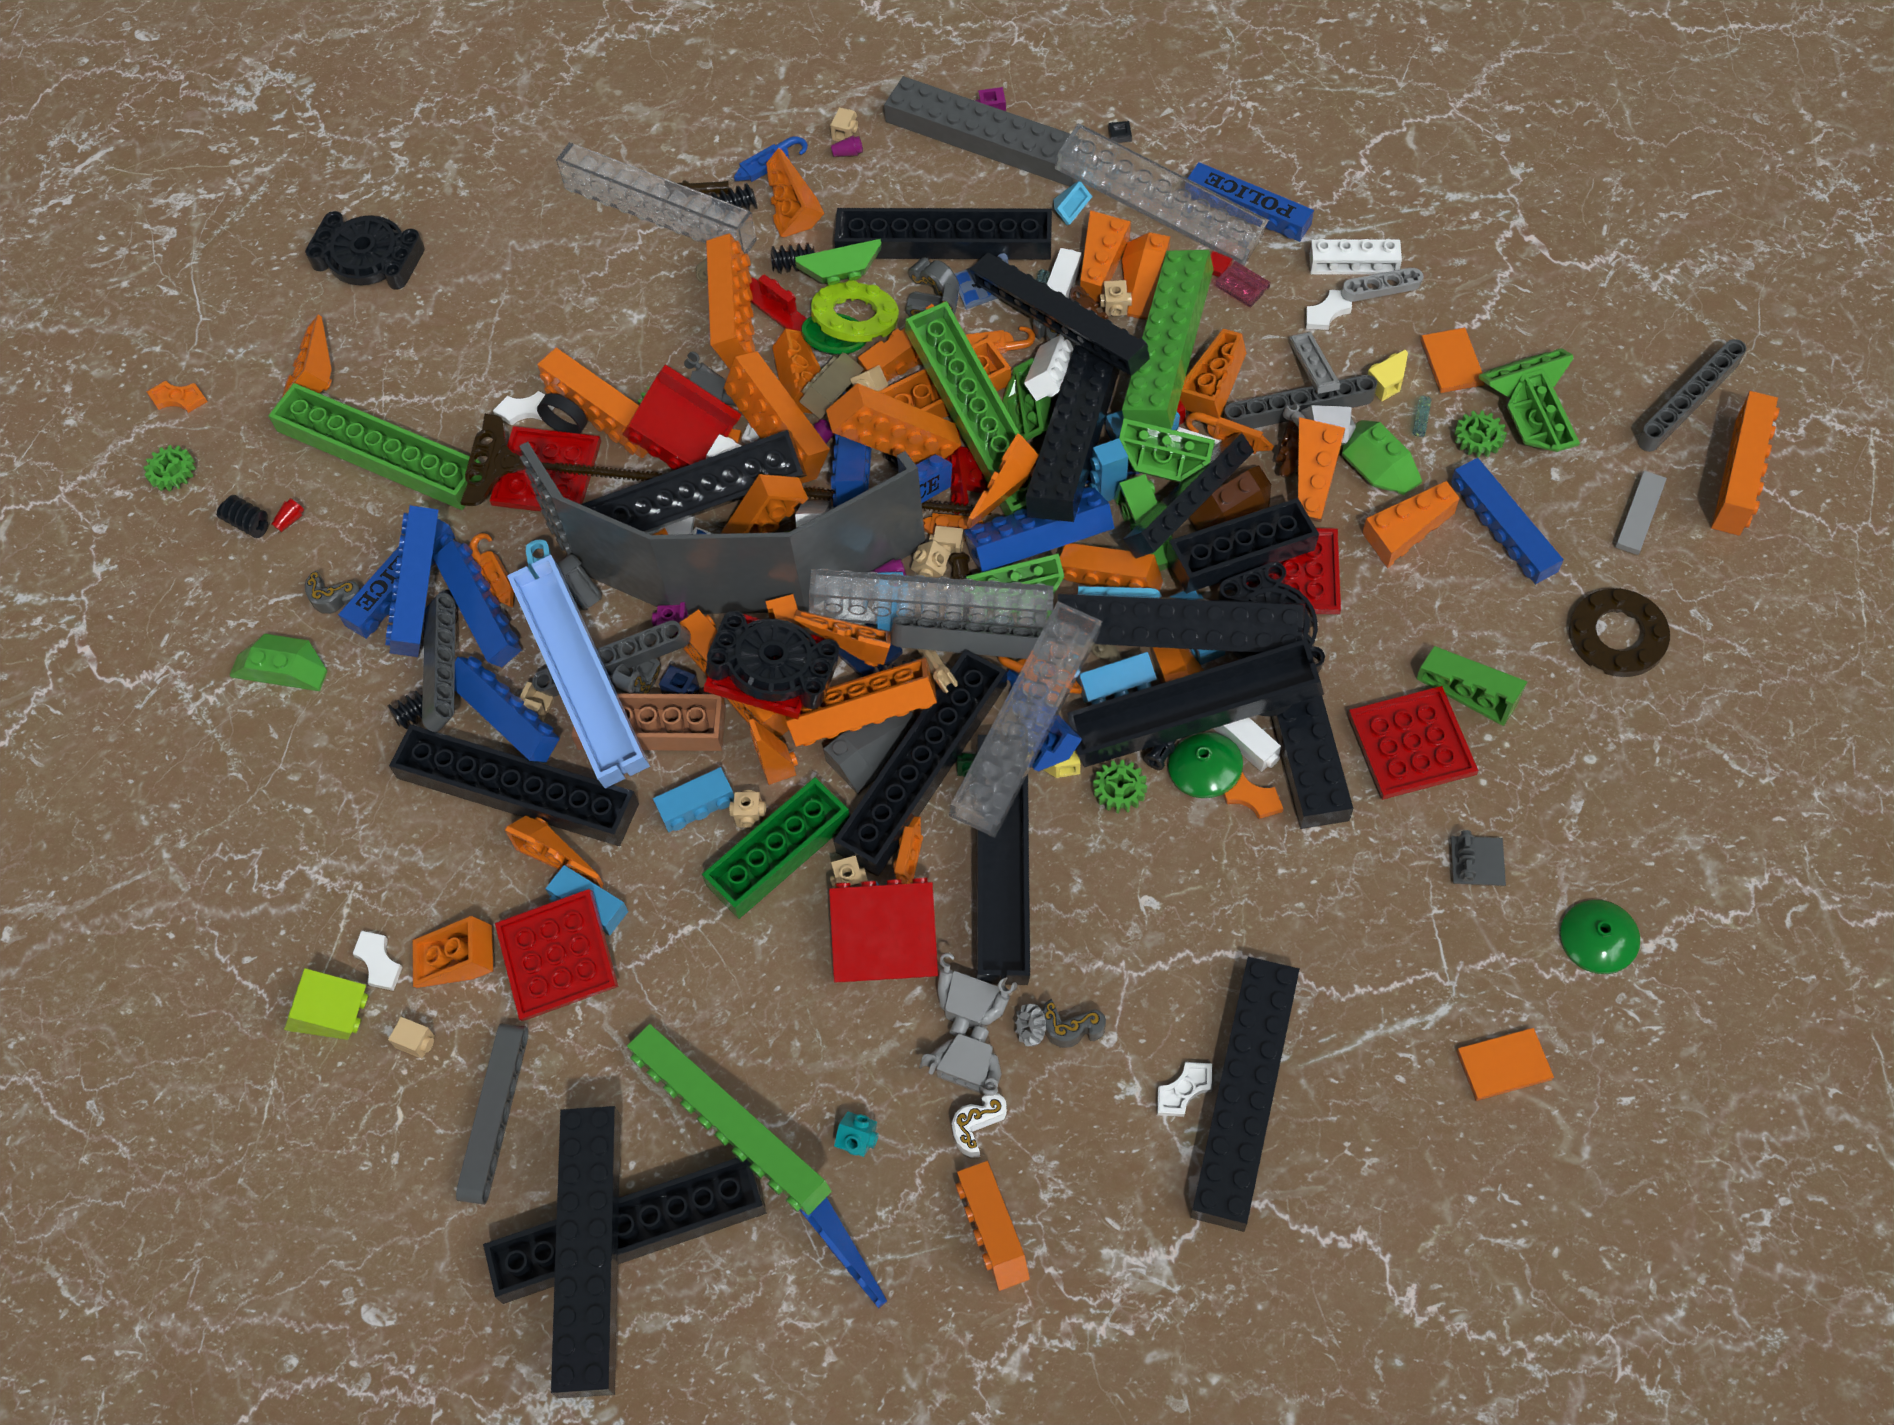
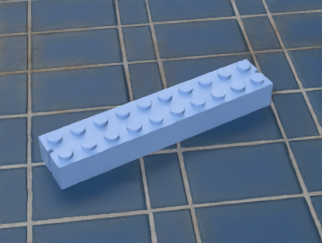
M549 555L531 564L540 578L535 579L527 566L507 575L596 777L604 788H607L626 779L624 774L628 773L629 776H632L650 767L563 574L552 555Z

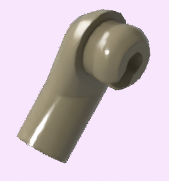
M707 258L696 266V278L700 282L708 281Z
M1092 645V653L1098 658L1110 660L1111 664L1123 660L1114 645Z

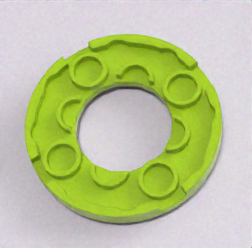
M848 280L847 282L821 288L811 302V318L813 322H817L824 333L844 341L870 342L872 338L880 335L882 337L889 335L898 323L899 309L897 303L877 285H868ZM847 299H851L852 302L860 299L865 301L866 305L868 303L871 304L876 314L865 321H849L837 315L833 308L836 304L845 303Z

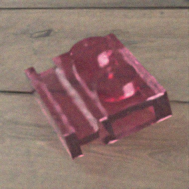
M1234 261L1233 265L1228 267L1216 280L1215 286L1251 308L1264 294V291L1270 288V282Z

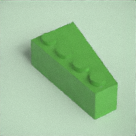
M1146 474L1120 482L1114 496L1116 505L1121 504L1123 512H1121L1124 521H1130L1131 531L1160 503V501L1157 502L1154 495V484L1151 480L1148 481ZM1172 535L1154 553H1151L1155 555L1160 571L1171 568L1166 558L1169 540L1173 539Z
M1436 646L1433 647L1423 662L1417 676V680L1432 688L1443 686L1448 697L1502 726H1505L1517 707L1528 682Z

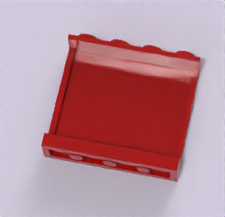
M665 364L657 373L622 435L632 444L639 445L645 449L651 456L667 463L671 469L677 470L705 460L718 435L728 437L742 414Z
M928 878L912 879L910 884H902V880L898 879L887 880V885L876 886V881L861 882V887H851V883H836L835 888L829 889L834 983L939 976L933 882H928Z

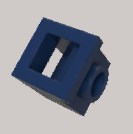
M671 665L659 683L662 694H698L699 692L696 675Z

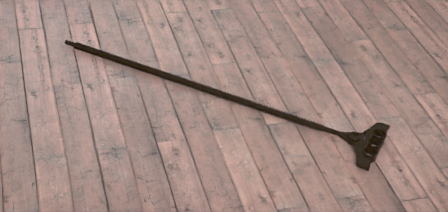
M485 413L482 430L475 436L465 473L467 486L460 502L463 506L480 505L484 502L493 486L499 481V478L508 473L526 470L519 458L520 456L512 453L507 447L504 423L498 415ZM485 437L493 439L489 444H482L481 440ZM480 456L488 458L484 463L475 462ZM562 462L560 464L542 463L546 470L564 472V474H567V472L572 474L573 472L574 475L576 473L581 475L582 473L583 476L585 474L590 476L591 474L592 477L594 475L596 477L599 475L600 477L605 476V478L609 476V478L614 477V479L617 477L621 479L622 477L623 480L626 478L630 480L631 478L632 481L635 479L639 481L641 479V482L663 475V473L658 474L656 472L654 474L653 472L649 473V471L646 473L642 471L640 473V470H637V472L633 470L631 472L630 469L622 471L620 468L619 470L617 468L614 470L613 468L608 469V467L604 469V467L599 468V466L596 468L592 466L591 468L590 465L587 467L583 465L582 467L581 464L578 466L574 464L573 466L571 463L569 465L565 463L564 465ZM475 475L482 476V479L477 483L470 481ZM808 488L804 489L809 499L812 497L816 499L817 497L819 500L823 498V500L828 499L830 501L832 499L833 501V494H836L835 490L833 492L831 490L826 492V489L824 491L821 489L817 491L816 488L815 490H812V488L810 490ZM931 500L922 503L924 511L926 509H929V511L933 509V512L935 510H938V512L942 510L943 513L944 511H947V513L952 511V513L956 512L958 514V512H961V514L965 513L967 515V513L971 514L974 509L972 504L971 506H968V504L964 506V504L959 505L957 503V505H954V503L950 504V502L945 504V502L941 503V501L939 503L934 501L933 503Z

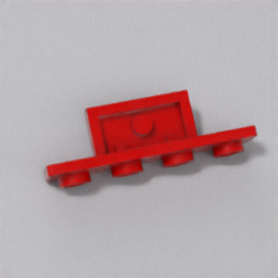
M765 274L758 280L751 277L750 290L753 296L751 303L783 328L801 331L802 325L807 318L797 311L794 294L789 290L783 289L775 279H770Z
M960 446L946 460L952 463L951 504L957 505L959 503V505L964 504L966 506L969 503L967 490L983 493L986 489L985 477L969 448Z

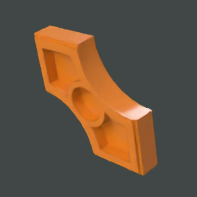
M164 381L146 391L158 410L176 406L185 409L189 413L208 402L194 383L178 387Z
M1243 772L1237 784L1223 794L1227 804L1244 805L1250 808L1259 819L1283 812V806L1275 787H1258L1249 782Z

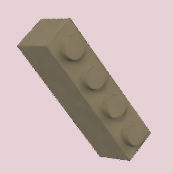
M842 353L838 358L834 355L828 364L801 391L804 396L799 402L821 419L827 413L826 410L843 395V392H846L852 386L850 378L862 373L864 368L846 353Z

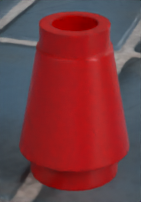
M289 498L287 502H283L271 524L280 532H283L303 516L302 512L305 509Z

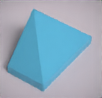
M1077 181L1053 199L1054 209L1066 225H1070L1090 201L1092 195L1081 181Z

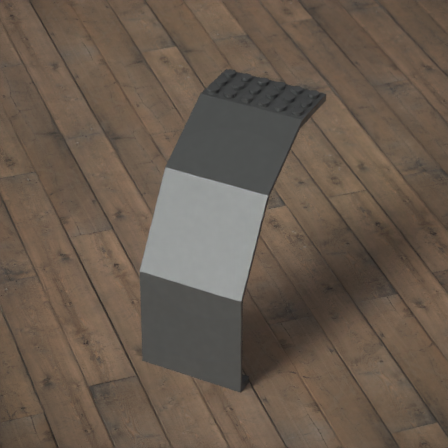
M526 442L519 446L523 454L519 458L526 469L525 473L531 482V488L537 496L535 498L541 507L543 517L547 521L546 525L551 534H555L557 537L556 541L561 550H565L567 553L566 557L569 554H574L582 563L581 567L590 578L656 607L680 605L681 602H685L688 614H692L698 609L702 614H726L730 611L768 613L765 601L793 594L798 610L807 612L829 600L828 597L846 585L851 588L871 577L870 571L893 558L895 560L901 558L902 560L916 552L919 545L925 543L918 467L906 451L897 455L898 474L790 532L650 535L564 498L530 444Z

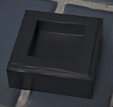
M1129 121L1108 124L1111 144L1132 142Z

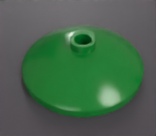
M836 313L849 321H858L853 317ZM811 317L807 318L802 325L801 333L803 339L812 348L826 354H851L866 344V342H849L829 336L821 331V326L817 322L814 323Z
M1202 732L1186 737L1175 746L1174 752L1169 757L1168 769L1172 782L1183 793L1196 798H1213L1228 792L1237 784L1243 772V758L1238 746L1228 737L1218 733Z
M1605 900L1583 901L1572 907L1562 920L1560 927L1562 947L1567 956L1577 966L1595 974L1617 973L1627 968L1639 952L1640 933L1637 924L1627 911L1612 902ZM1600 927H1605L1608 933L1602 932Z

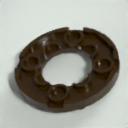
M1621 588L1603 589L1585 597L1576 607L1569 625L1570 640L1578 656L1590 667L1593 665L1605 671L1604 674L1616 677H1632L1650 671L1661 661L1670 642L1669 625L1659 607L1647 597ZM1623 612L1628 617L1637 619L1638 623L1641 624L1644 632L1643 641L1637 648L1629 651L1612 649L1605 645L1597 635V621L1607 613Z

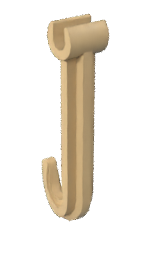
M917 649L922 658L926 657L929 668L933 673V678L944 693H948L946 686L950 683L957 687V680L944 665L936 651Z

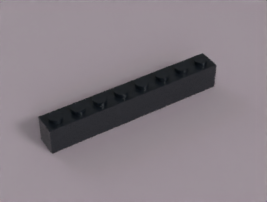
M1243 433L1223 440L1213 450L1208 465L1181 481L1123 539L1136 559L1154 553L1254 452Z

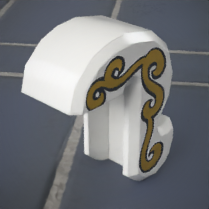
M998 1093L994 1096L984 1095L982 1097L983 1106L969 1104L962 1106L955 1113L952 1121L954 1141L964 1155L971 1158L980 1157V1151L972 1133L973 1131L1005 1119L1007 1113L1006 1100Z

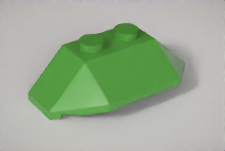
M881 239L795 257L796 268L822 284L834 285L838 284L840 280L847 278L849 280L860 279L861 275L866 274L880 252Z
M1562 348L1556 349L1553 352H1545L1488 370L1480 374L1479 379L1511 399L1521 376L1540 369H1545L1552 386L1555 387L1572 362L1573 354Z
M1033 358L1013 368V376L1007 385L1003 397L1004 406L1020 435L1026 441L1047 431L1053 414L1051 397L1046 396L1036 401L1024 384L1034 361Z
M1545 369L1523 374L1507 408L1524 444L1555 452L1579 446L1580 442Z
M1125 418L1123 419L1119 436L1128 455V461L1135 472L1176 482L1183 481L1208 465L1215 443L1213 439Z
M1361 420L1355 424L1356 428L1347 444L1343 445L1342 456L1372 486L1405 495L1422 484L1421 476L1411 452L1381 422Z
M1059 553L966 576L972 600L1001 617L1048 605L1065 577Z
M263 634L237 655L230 677L320 691L327 674V669L309 640Z

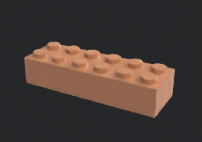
M617 694L643 750L722 751L726 714L723 697L714 694ZM573 725V741L578 750H584Z

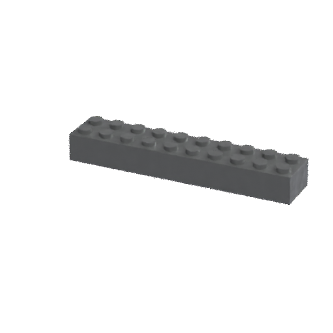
M905 76L901 78L884 104L887 123L1069 187L1076 183L1090 159L1091 141Z

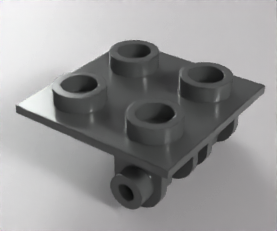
M1469 830L1461 831L1460 836H1451L1453 884L1506 886L1503 838L1474 837Z

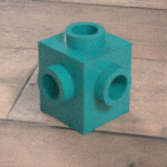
M848 1111L839 1123L834 1147L843 1149L852 1155L864 1157L870 1148L874 1149L879 1137V1133L875 1132L878 1122L866 1115H857Z

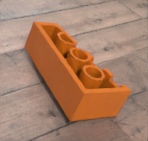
M1222 329L1185 377L1180 400L1187 411L1202 412L1216 418L1221 417L1247 353L1241 333Z
M1070 543L1064 545L1060 556L1065 576L1063 579L1090 587L1153 588L1159 592L1163 584L1154 554H1148L1136 559L1131 551Z
M988 1161L958 1171L959 1182L955 1184L960 1200L966 1199L968 1206H965L964 1210L969 1223L974 1221L976 1229L973 1230L976 1243L978 1247L983 1246L985 1253L982 1254L985 1267L987 1271H992L998 1290L1001 1291L1030 1280L1025 1254Z

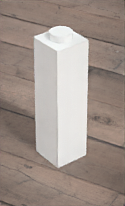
M1060 248L1047 282L1051 289L1056 292L1059 291L1065 297L1070 298V290L1074 287L1081 269L1082 253Z
M1250 718L1213 728L1218 734L1231 739L1238 746L1241 754L1261 772L1267 767L1272 768L1280 759L1281 745Z

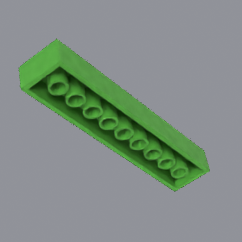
M1210 250L1166 251L1142 337L1148 345L1150 359L1131 376L1122 408L1125 419L1172 429L1214 270Z
M946 301L906 318L905 332L989 484L994 472H1000L999 467L1005 452L1017 433H1020ZM1029 477L1025 485L1000 504L1005 516L1012 515L1020 509L1027 510L1026 494L1031 477Z
M296 383L292 384L268 415L276 431L457 509L463 510L465 507L460 502L467 486L465 473L470 458L468 455ZM475 475L470 481L477 483L482 479V476Z

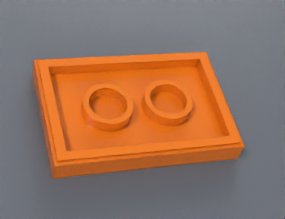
M1466 328L1422 335L1421 342L1440 393L1478 387L1485 384L1479 379V375L1483 373Z
M1534 1028L1457 1049V1054L1476 1101L1548 1082L1554 1078Z

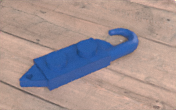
M793 136L777 145H771L739 163L740 168L735 174L734 180H750L753 182L767 174L766 163L778 148L782 149L789 158L787 148L794 144H800L802 149L799 151V154H804L808 148L806 140Z

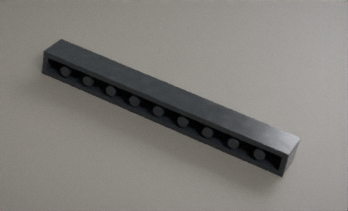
M988 252L970 268L976 285L1130 376L1150 359L1148 345L1142 338H1136L1126 329H1121L1109 319H1103L1093 310L1082 307L1079 302L1070 300L1059 291L1056 292L1046 283L1035 280L1032 275L1023 273L1015 265H1009L999 256L995 257Z

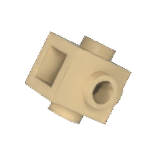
M1126 280L1104 281V294H1100V307H1105V313L1108 316L1127 315L1128 306H1132L1131 292L1127 293Z
M934 540L919 545L913 556L914 560L911 570L927 581L941 577L946 571L950 552Z
M752 790L735 792L734 801L730 802V816H734L737 827H757L762 823V816H766V802L762 801L760 792Z
M856 855L831 862L835 875L830 877L833 888H835L836 883H851V887H861V882L868 881L865 868L859 869Z

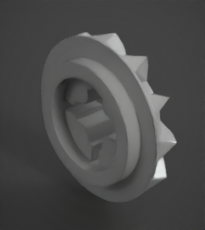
M1036 1004L1022 1005L1021 1010L1016 1012L1018 1019L1014 1021L1017 1024L1015 1033L1019 1034V1042H1023L1025 1046H1036L1043 1040L1046 1031L1044 1013Z

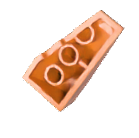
M778 148L766 165L769 185L773 188L771 204L775 205L776 211L773 219L780 236L784 238L812 229L824 215V211L817 197L782 149Z
M1149 232L1127 242L1122 258L1127 293L1131 292L1132 306H1128L1127 316L1144 320L1148 319L1166 251L1170 249V236Z
M317 315L306 329L299 347L301 351L292 365L295 369L292 376L289 375L287 378L283 396L293 383L320 394L322 390L326 391L332 382V379H330L331 364L322 316Z
M1017 433L1005 452L999 467L1000 472H994L987 487L989 490H985L968 518L967 526L969 528H972L1025 485L1029 477L1032 478L1039 455L1022 435Z
M800 610L796 611L795 621L825 639L836 641L840 648L858 659L864 660L865 664L870 666L884 665L891 644V632Z
M1149 647L1161 684L1204 671L1189 649Z
M755 719L748 720L753 744L768 785L796 776L794 766H797L798 762L794 751L789 753L787 745Z
M524 816L506 827L505 832L516 851L558 870L565 865L600 888L603 887L604 884L600 876L543 819L538 817L533 819Z

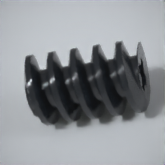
M747 183L744 184V190L739 185L736 186L735 193L732 188H728L727 195L723 190H720L719 197L715 192L711 193V202L716 219L719 212L725 218L727 210L731 216L734 215V208L739 213H742V206L747 211H750V204H753L755 209H758L754 191Z
M798 243L796 250H794L792 245L789 244L788 250L785 251L783 245H780L779 252L772 246L771 260L773 272L775 267L778 273H782L783 267H785L787 272H790L792 266L798 272L799 269L796 268L795 257L815 253L814 246L811 248L809 243H806L805 249H802L800 243Z
M230 495L217 509L216 515L219 519L237 527V529L244 531L254 538L262 537L268 529L267 512L260 510L259 507L253 506V504L246 502V500L239 498L237 495Z
M416 690L413 691L415 699L406 695L405 704L400 700H396V709L390 704L387 705L398 726L400 727L401 725L406 730L409 727V720L416 725L418 724L417 716L422 718L423 694L421 695Z

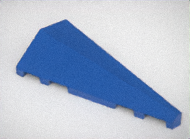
M1009 669L1007 680L1010 681L1012 686L1010 694L1017 703L1015 710L1022 734L1028 736V753L1032 755L1034 760L1032 768L1036 771H1041L1068 760L1082 738L1017 672Z
M827 1197L809 1216L800 1209L799 1211L878 1309L887 1302L884 1294Z

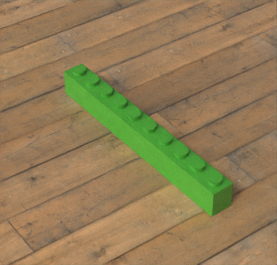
M651 1024L627 1045L633 1054L630 1059L640 1069L645 1066L648 1069L647 1075L656 1084L661 1081L665 1085L663 1089L670 1097L674 1099L678 1096L682 1100L680 1105L689 1114L695 1112L699 1116L697 1120L705 1129L709 1130L712 1127L716 1131L714 1136L724 1146L729 1143L733 1147L731 1151L740 1161L744 1162L747 1159L751 1163L749 1168L760 1179L763 1176L770 1181L767 1183L769 1187L778 1195L783 1192L788 1197L786 1202L796 1212L801 1209L809 1216L832 1192L826 1181Z

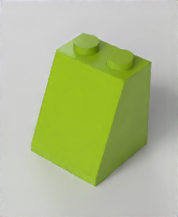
M304 968L284 1030L348 1040L351 1033H357L361 1018H358L357 1014L359 1008L364 1009L367 1002L368 994L364 993L366 985Z

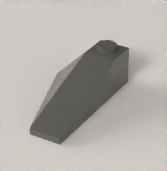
M909 712L905 716L887 718L879 724L871 723L864 725L857 731L848 730L823 749L826 762L859 794L876 780L881 772L880 770L886 761H889L893 750L902 741L916 717Z

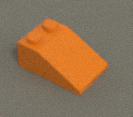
M469 916L413 940V987L415 988L473 980L493 972L492 925L476 917Z

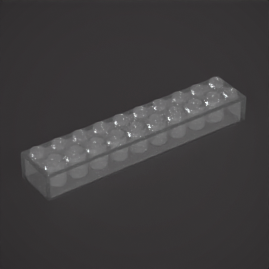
M1079 123L1057 155L1056 170L1220 254L1233 258V261L1243 266L1247 263L1266 230L1268 219Z
M571 142L568 143L556 159L564 188L569 192L583 195L587 199H593L605 206H611L623 213H629L641 220H647L659 227L670 229L677 234L688 236L695 241L705 244L707 240L730 233L735 241H739L744 254H748L757 241L752 213L748 210Z
M824 568L818 570L811 569L809 613L858 623L892 625L893 618L906 616L1049 630L1053 613V586L1041 583L1034 585L1022 584L1020 582L1005 583L995 580L976 581L969 578L962 580L950 579L948 577H925L923 575L904 576L897 573L890 575L878 574L876 572L861 573L850 570L832 571Z
M1057 601L950 805V817L992 837H996L1099 636L1102 625L1101 620Z

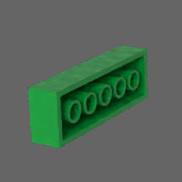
M814 777L702 873L706 886L740 919L841 831L850 817L849 809Z

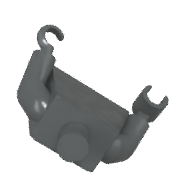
M690 352L687 355L688 358L684 361L686 368H696L695 371H692L690 381L725 404L736 406L724 389L726 379L704 363H699L700 358L696 352Z

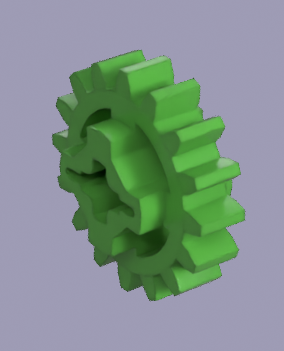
M1481 410L1480 415L1472 411L1470 417L1464 414L1462 420H1458L1454 433L1457 436L1455 442L1462 443L1460 449L1464 450L1467 448L1468 455L1475 452L1477 457H1480L1481 453L1489 457L1491 451L1496 454L1498 449L1503 447L1507 432H1504L1505 424L1499 425L1501 419H1493V413L1486 416L1483 410Z
M169 445L167 450L161 447L158 454L155 452L151 453L152 459H146L148 465L144 466L146 471L144 475L153 487L157 486L160 491L165 487L168 491H171L173 486L180 489V483L188 484L186 478H193L194 475L191 471L196 470L193 464L195 461L191 454H189L187 449L182 450L180 446L173 449Z
M1113 760L1111 761V767L1102 765V772H1096L1097 780L1093 781V788H1096L1094 796L1099 797L1100 805L1107 803L1106 810L1109 811L1112 807H1115L1116 813H1119L1120 809L1124 808L1128 813L1131 805L1137 809L1139 801L1145 800L1144 793H1147V785L1145 784L1147 778L1146 776H1141V768L1133 769V762L1126 766L1124 760H1121L1120 765H1116Z

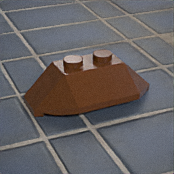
M1258 465L1219 487L1188 519L1195 530L1199 531L1268 508L1272 484Z

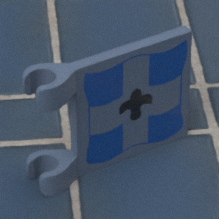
M1005 253L998 255L1004 262L1008 263V257ZM970 268L955 273L960 285L958 293L966 310L998 298L974 283Z

